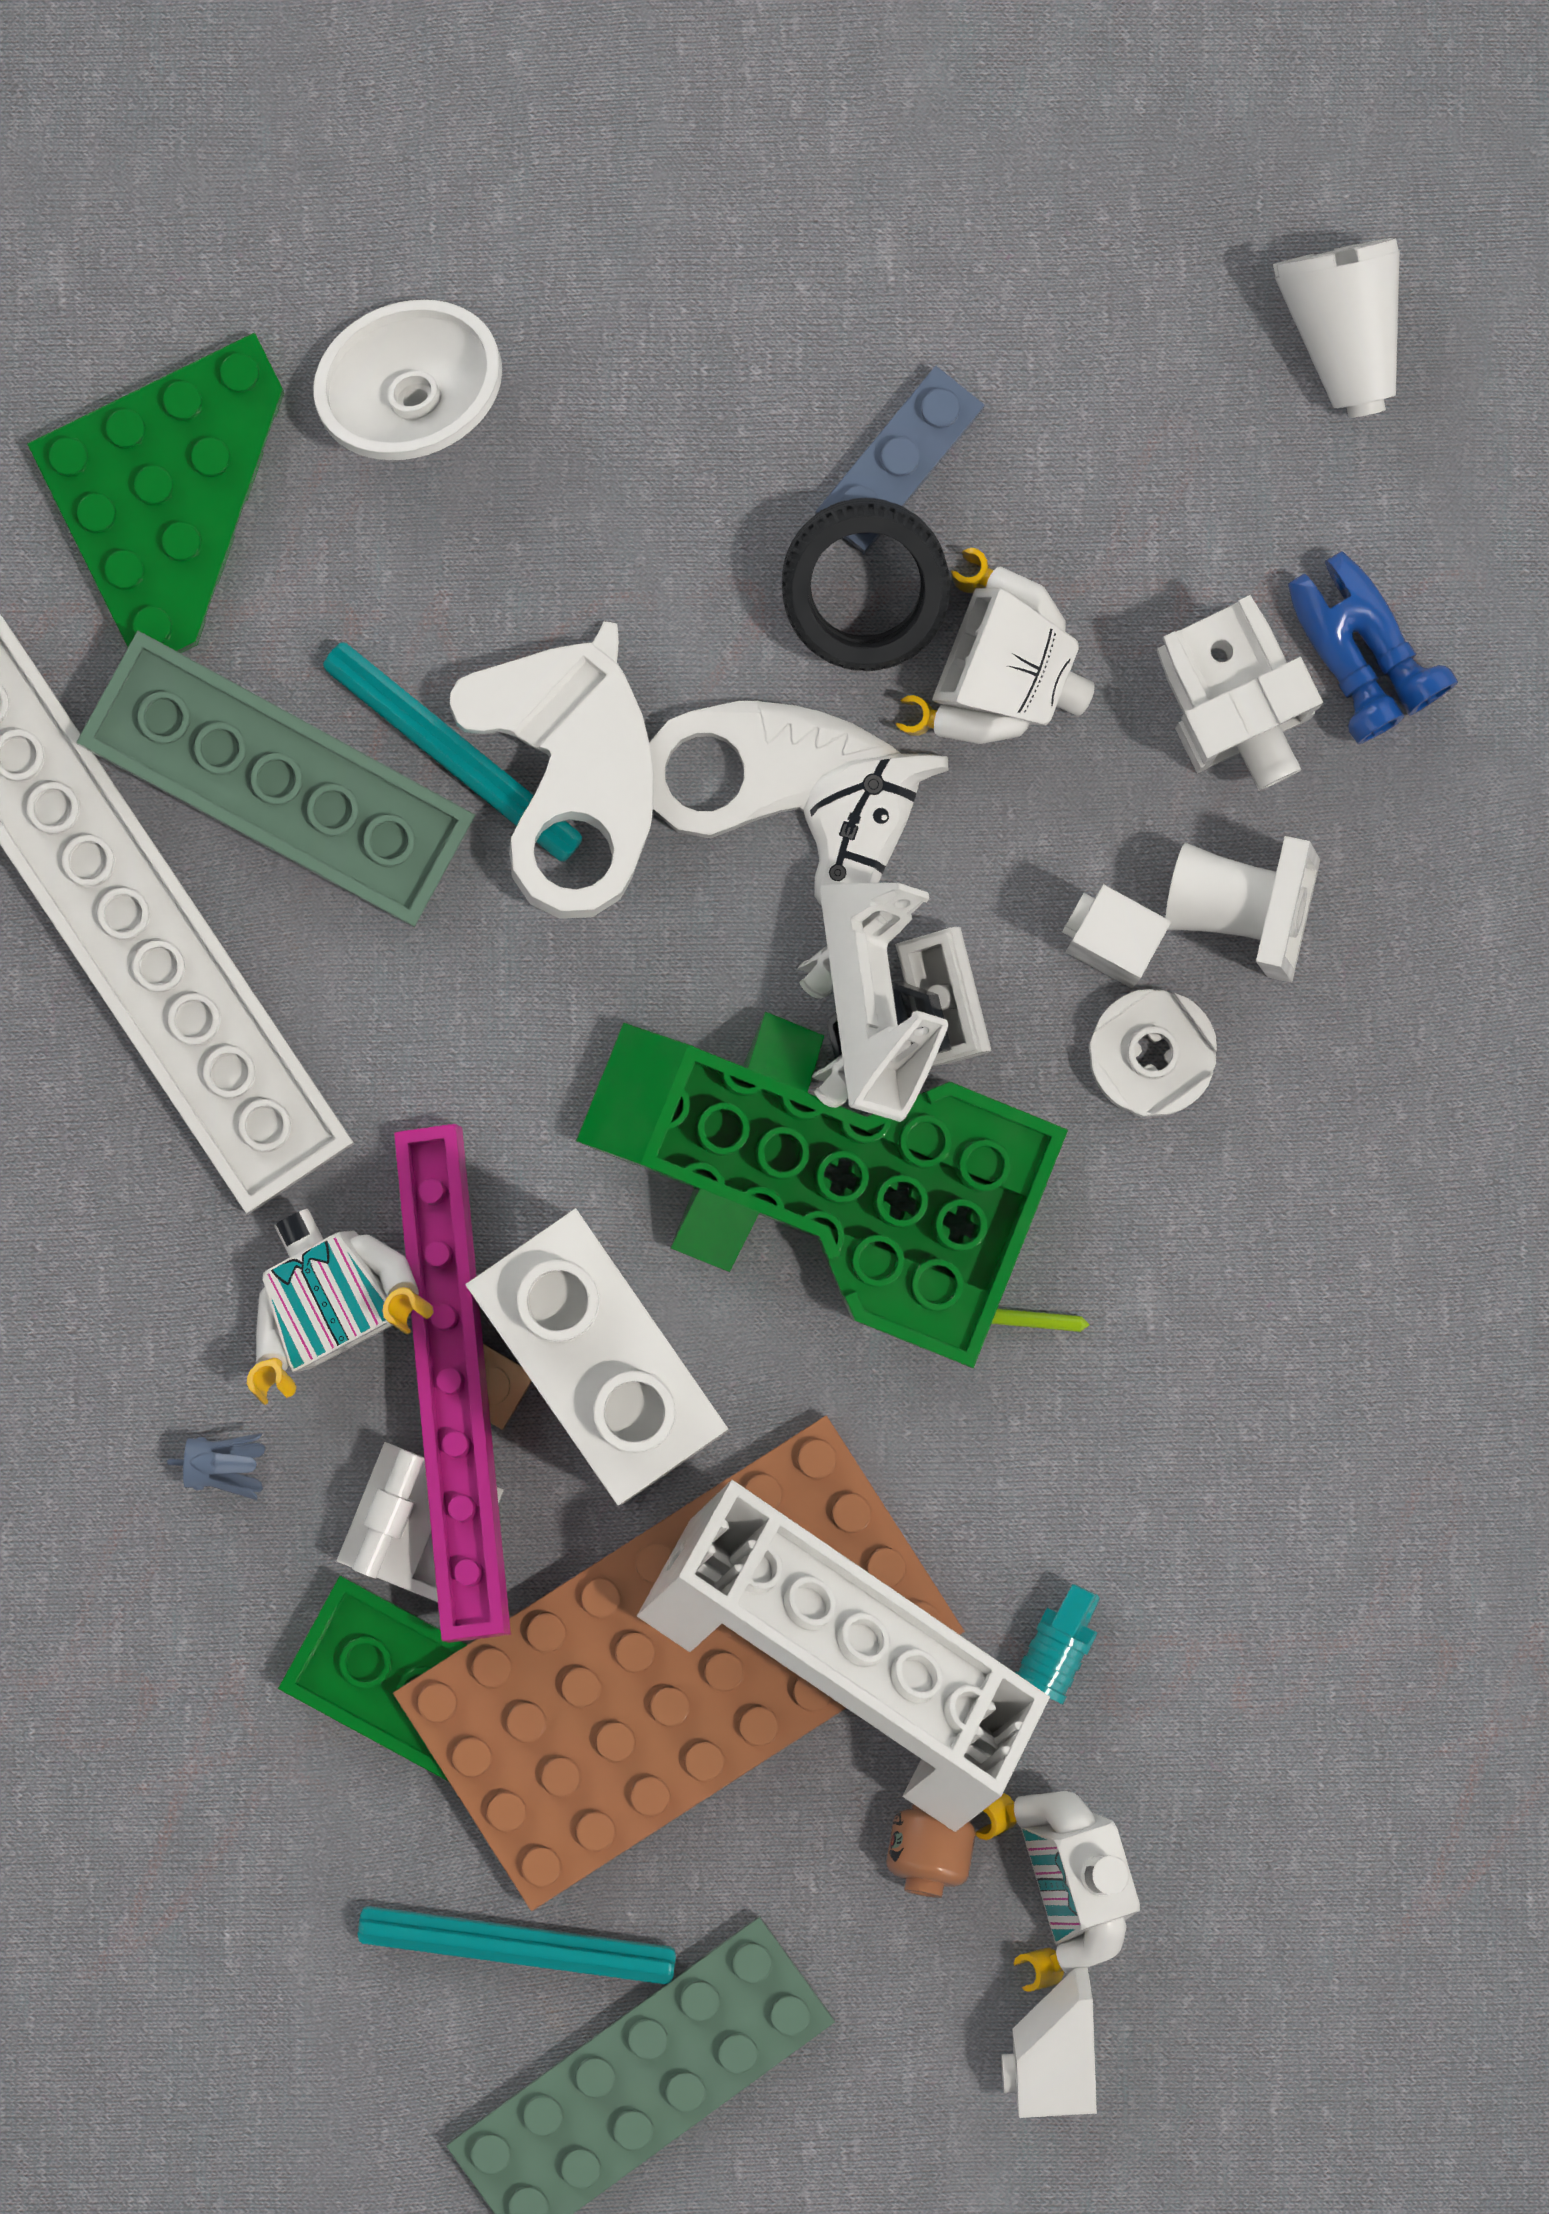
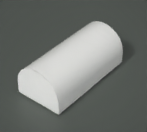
M961 927L947 928L895 944L905 983L938 994L944 1019L948 1021L947 1032L952 1050L937 1054L932 1067L991 1052ZM908 995L913 1013L917 1011L913 996Z

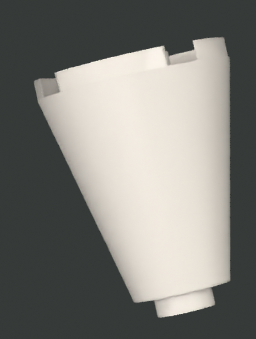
M1396 238L1340 247L1333 251L1316 255L1313 253L1273 264L1275 280L1333 408L1346 407L1348 418L1385 411L1384 399L1396 395L1400 257Z

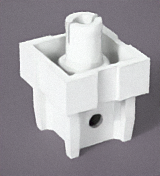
M1251 595L1182 630L1174 631L1163 637L1165 645L1157 648V653L1168 683L1184 713L1181 718L1182 721L1177 724L1175 729L1197 774L1239 753L1259 791L1301 771L1299 763L1283 732L1310 720L1314 716L1315 711L1321 707L1323 701L1302 658L1299 657L1287 663L1268 622ZM1219 649L1223 651L1227 656V661H1216L1211 655V650Z

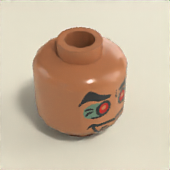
M913 1804L912 1809L900 1811L895 1815L886 1860L887 1867L895 1876L906 1879L905 1892L926 1897L942 1898L944 1886L955 1887L967 1881L976 1830L968 1822L954 1832Z

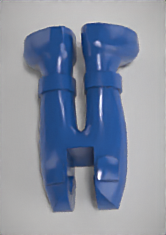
M1340 551L1325 560V564L1335 586L1345 600L1329 608L1321 592L1306 574H1302L1289 582L1288 587L1298 620L1311 644L1339 681L1338 686L1346 698H1353L1355 714L1351 717L1348 727L1349 733L1359 745L1393 728L1404 718V715L1394 699L1387 695L1377 683L1378 677L1372 667L1367 664L1352 636L1353 632H1357L1363 638L1376 657V662L1384 675L1389 676L1398 698L1409 716L1416 714L1457 685L1458 681L1452 670L1447 666L1437 665L1424 668L1413 660L1417 654L1410 643L1405 641L1393 612L1375 584L1359 565L1343 551Z

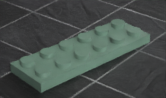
M137 631L76 742L77 745L414 928L475 817V814L140 631Z
M759 1915L674 1977L670 1983L660 1987L447 2143L446 2147L494 2214H574L835 2023V2019Z

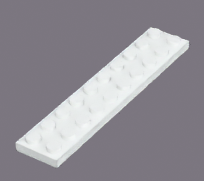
M0 614V845L246 1214L249 1215L355 1143L95 754L77 745L76 742L81 733Z

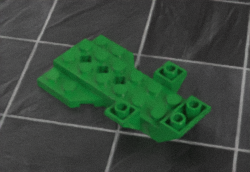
M768 1012L763 1014L743 1066L689 1044L626 1023L622 1024L575 1142L695 1188L692 1191L670 1249L730 1272L758 1215L764 1216L818 1239L853 1321L969 1368H974L1068 1129L953 1082H946L918 1094L907 1116L901 1122L875 1114L866 1117L841 1106L837 1108L829 1107L823 1104L817 1096L808 1093L825 1035ZM839 1159H844L850 1163L848 1174L856 1178V1183L852 1190L846 1187L842 1188L840 1196L830 1191L831 1181L824 1177V1172L828 1165L837 1167ZM903 1183L909 1187L907 1198L914 1201L915 1206L911 1214L906 1211L901 1212L898 1220L889 1215L891 1205L883 1200L887 1189L897 1191L898 1184ZM963 1207L967 1210L966 1222L973 1225L974 1229L970 1237L960 1235L958 1243H954L948 1239L950 1229L943 1225V1220L946 1213L956 1215L957 1208Z

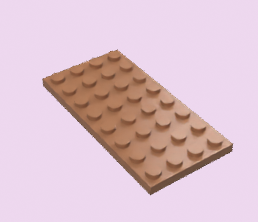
M827 1415L509 1618L511 1635L476 1639L393 1692L531 1912L846 1709V1707L724 1624L719 1625L697 1647L688 1652L637 1617L690 1519L731 1480L750 1491L960 1635L965 1632Z

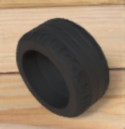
M855 498L830 505L828 508H824L815 514L801 527L792 540L782 570L783 602L787 617L796 635L809 650L823 660L835 666L855 671L888 669L902 664V662L917 655L931 642L940 629L950 600L949 569L937 537L916 514L901 505L882 499ZM878 533L897 540L910 552L919 570L920 592L914 609L900 624L883 633L861 636L849 634L833 627L821 616L812 597V574L819 557L834 542L852 534Z

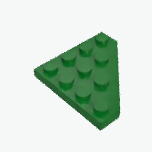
M255 332L27 443L127 647H129L137 631L146 634L180 654L197 646L213 594L216 586L219 585L235 539L234 534L245 502L248 501L264 454L263 449L284 396V390Z

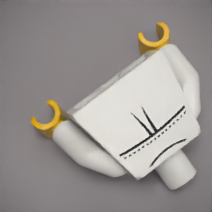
M968 548L962 551L965 560L979 565L981 569L973 577H964L956 571H951L955 586L963 592L973 593V596L932 698V701L942 705L938 710H934L922 698L915 695H907L900 701L908 705L921 706L923 718L915 726L895 723L896 726L911 736H920L932 728L935 734L940 737L984 744L1020 737L1028 729L1029 725L1046 726L1051 721L1056 707L1076 716L1083 714L1092 700L1095 688L1094 682L1070 671L1079 650V643L1065 632L1066 620L1045 587L1001 566L995 570L990 569L984 553L979 549Z

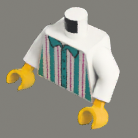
M309 1209L292 1214L275 1224L274 1227L290 1258L263 1272L265 1287L259 1293L256 1365L247 1376V1386L263 1405L268 1404L267 1392L274 1383H276L277 1388L286 1398L291 1397L296 1392V1385L293 1379L285 1372L288 1365L292 1372L312 1369L391 1326H395L403 1333L409 1334L411 1329L407 1325V1318L411 1316L413 1309L424 1318H430L433 1314V1307L418 1295V1287L406 1257L374 1237L358 1235L354 1230L338 1232L323 1239Z
M1068 1791L1019 1796L1015 1799V1802L1010 1796L1003 1793L1000 1798L983 1810L990 1817L991 1824L977 1830L976 1836L982 1840H989L1018 1823L1024 1836L1054 1941L1058 1945L1056 1951L1051 1948H1042L1020 1954L1015 1958L1014 1966L1030 1962L1035 1968L1036 1979L1034 1983L1022 1987L1024 1991L1031 1992L1057 1985L1062 1980L1064 1972L1069 1974L1074 1968H1089L1115 1957L1120 1952L1127 1928L1125 1920L1140 1911V1903L1118 1829L1112 1820L1091 1812L1078 1795Z

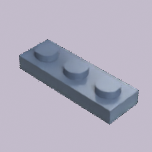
M935 366L818 507L815 514L824 508H828L830 505L855 498L882 499L904 507L981 414L985 405L939 367ZM857 533L846 536L844 539L865 554L881 534Z

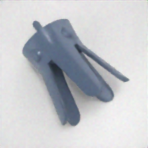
M262 1433L216 1442L207 1441L204 1437L196 1439L187 1438L184 1459H168L167 1464L183 1466L185 1488L202 1490L204 1487H214L257 1500L258 1497L254 1492H261L263 1490L262 1483L258 1479L236 1473H250L254 1471L257 1464L253 1458L263 1455L266 1448L260 1443H248L258 1440Z

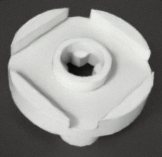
M1137 990L1116 1000L1099 1018L1089 1042L1090 1068L1097 1086L1114 1105L1139 1117L1167 1116L1191 1105L1209 1086L1216 1065V1035L1206 1014L1187 997L1164 990ZM1148 1036L1154 1043L1161 1039L1168 1042L1170 1049L1163 1055L1168 1065L1164 1069L1158 1071L1152 1064L1143 1068L1138 1063L1136 1057L1142 1052L1141 1046L1138 1043L1141 1038Z

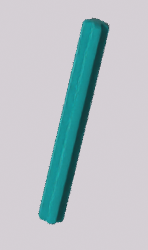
M341 642L332 649L323 663L324 669L328 674L514 825H518L534 796L531 792L350 645ZM561 821L554 823L544 830L536 843L557 860L564 862L577 850L582 842V836L568 822Z
M366 1906L362 1909L358 1925V1940L362 1944L659 1984L670 1983L674 1976L676 1952L671 1946Z

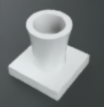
M1285 836L1277 871H1272L1227 859L1185 842L1180 850L1170 885L1166 919L1172 922L1167 930L1207 931L1261 940L1256 958L1259 967L1268 978L1292 983L1320 858L1310 841Z

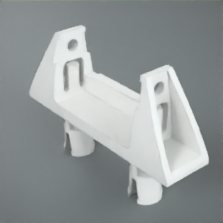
M901 883L823 885L819 890L827 946L812 958L799 965L798 970L809 973L799 983L803 990L814 998L822 999L833 990L842 1055L825 1068L814 1073L812 1078L824 1081L819 1088H816L814 1093L823 1104L829 1107L837 1108L848 1099L849 1107L901 1122L913 1106L927 1078L948 1029V1021L924 1012L915 1011L909 1019L900 1025L897 1024L887 945L912 920L911 914L923 902H928L929 893Z

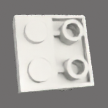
M384 1442L337 1562L352 1567L353 1570L369 1577L379 1578L438 1602L425 1458ZM497 1487L498 1505L505 1490Z

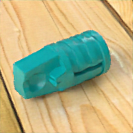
M1072 1584L1058 1612L1046 1608L1036 1627L1037 1634L1034 1639L1032 1638L1028 1646L1030 1648L1027 1654L1023 1656L1018 1672L1015 1671L1020 1677L1050 1696V1699L1062 1705L1067 1698L1065 1694L1068 1688L1072 1686L1074 1675L1082 1665L1081 1661L1084 1655H1088L1098 1632L1088 1628V1625L1100 1601V1597L1083 1587Z

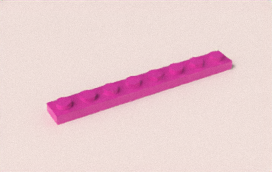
M448 1124L394 1132L406 1259L418 1287V1295L433 1307V1314L430 1318H424L414 1309L411 1311L441 1640L450 1643L511 1635L480 1306L465 1285L477 1277L463 1129L457 1124Z

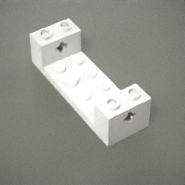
M733 1480L690 1519L637 1614L638 1618L688 1652L697 1647L719 1625L724 1624L921 1758V1761L902 1797L954 1832L1002 1796L1050 1696Z

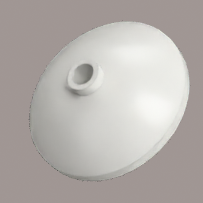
M409 300L390 304L354 321L329 345L321 358L315 374V405L328 433L340 445L356 454L379 460H406L429 455L460 440L477 426L488 413L496 399L501 384V356L488 327L476 315L460 306L437 300Z

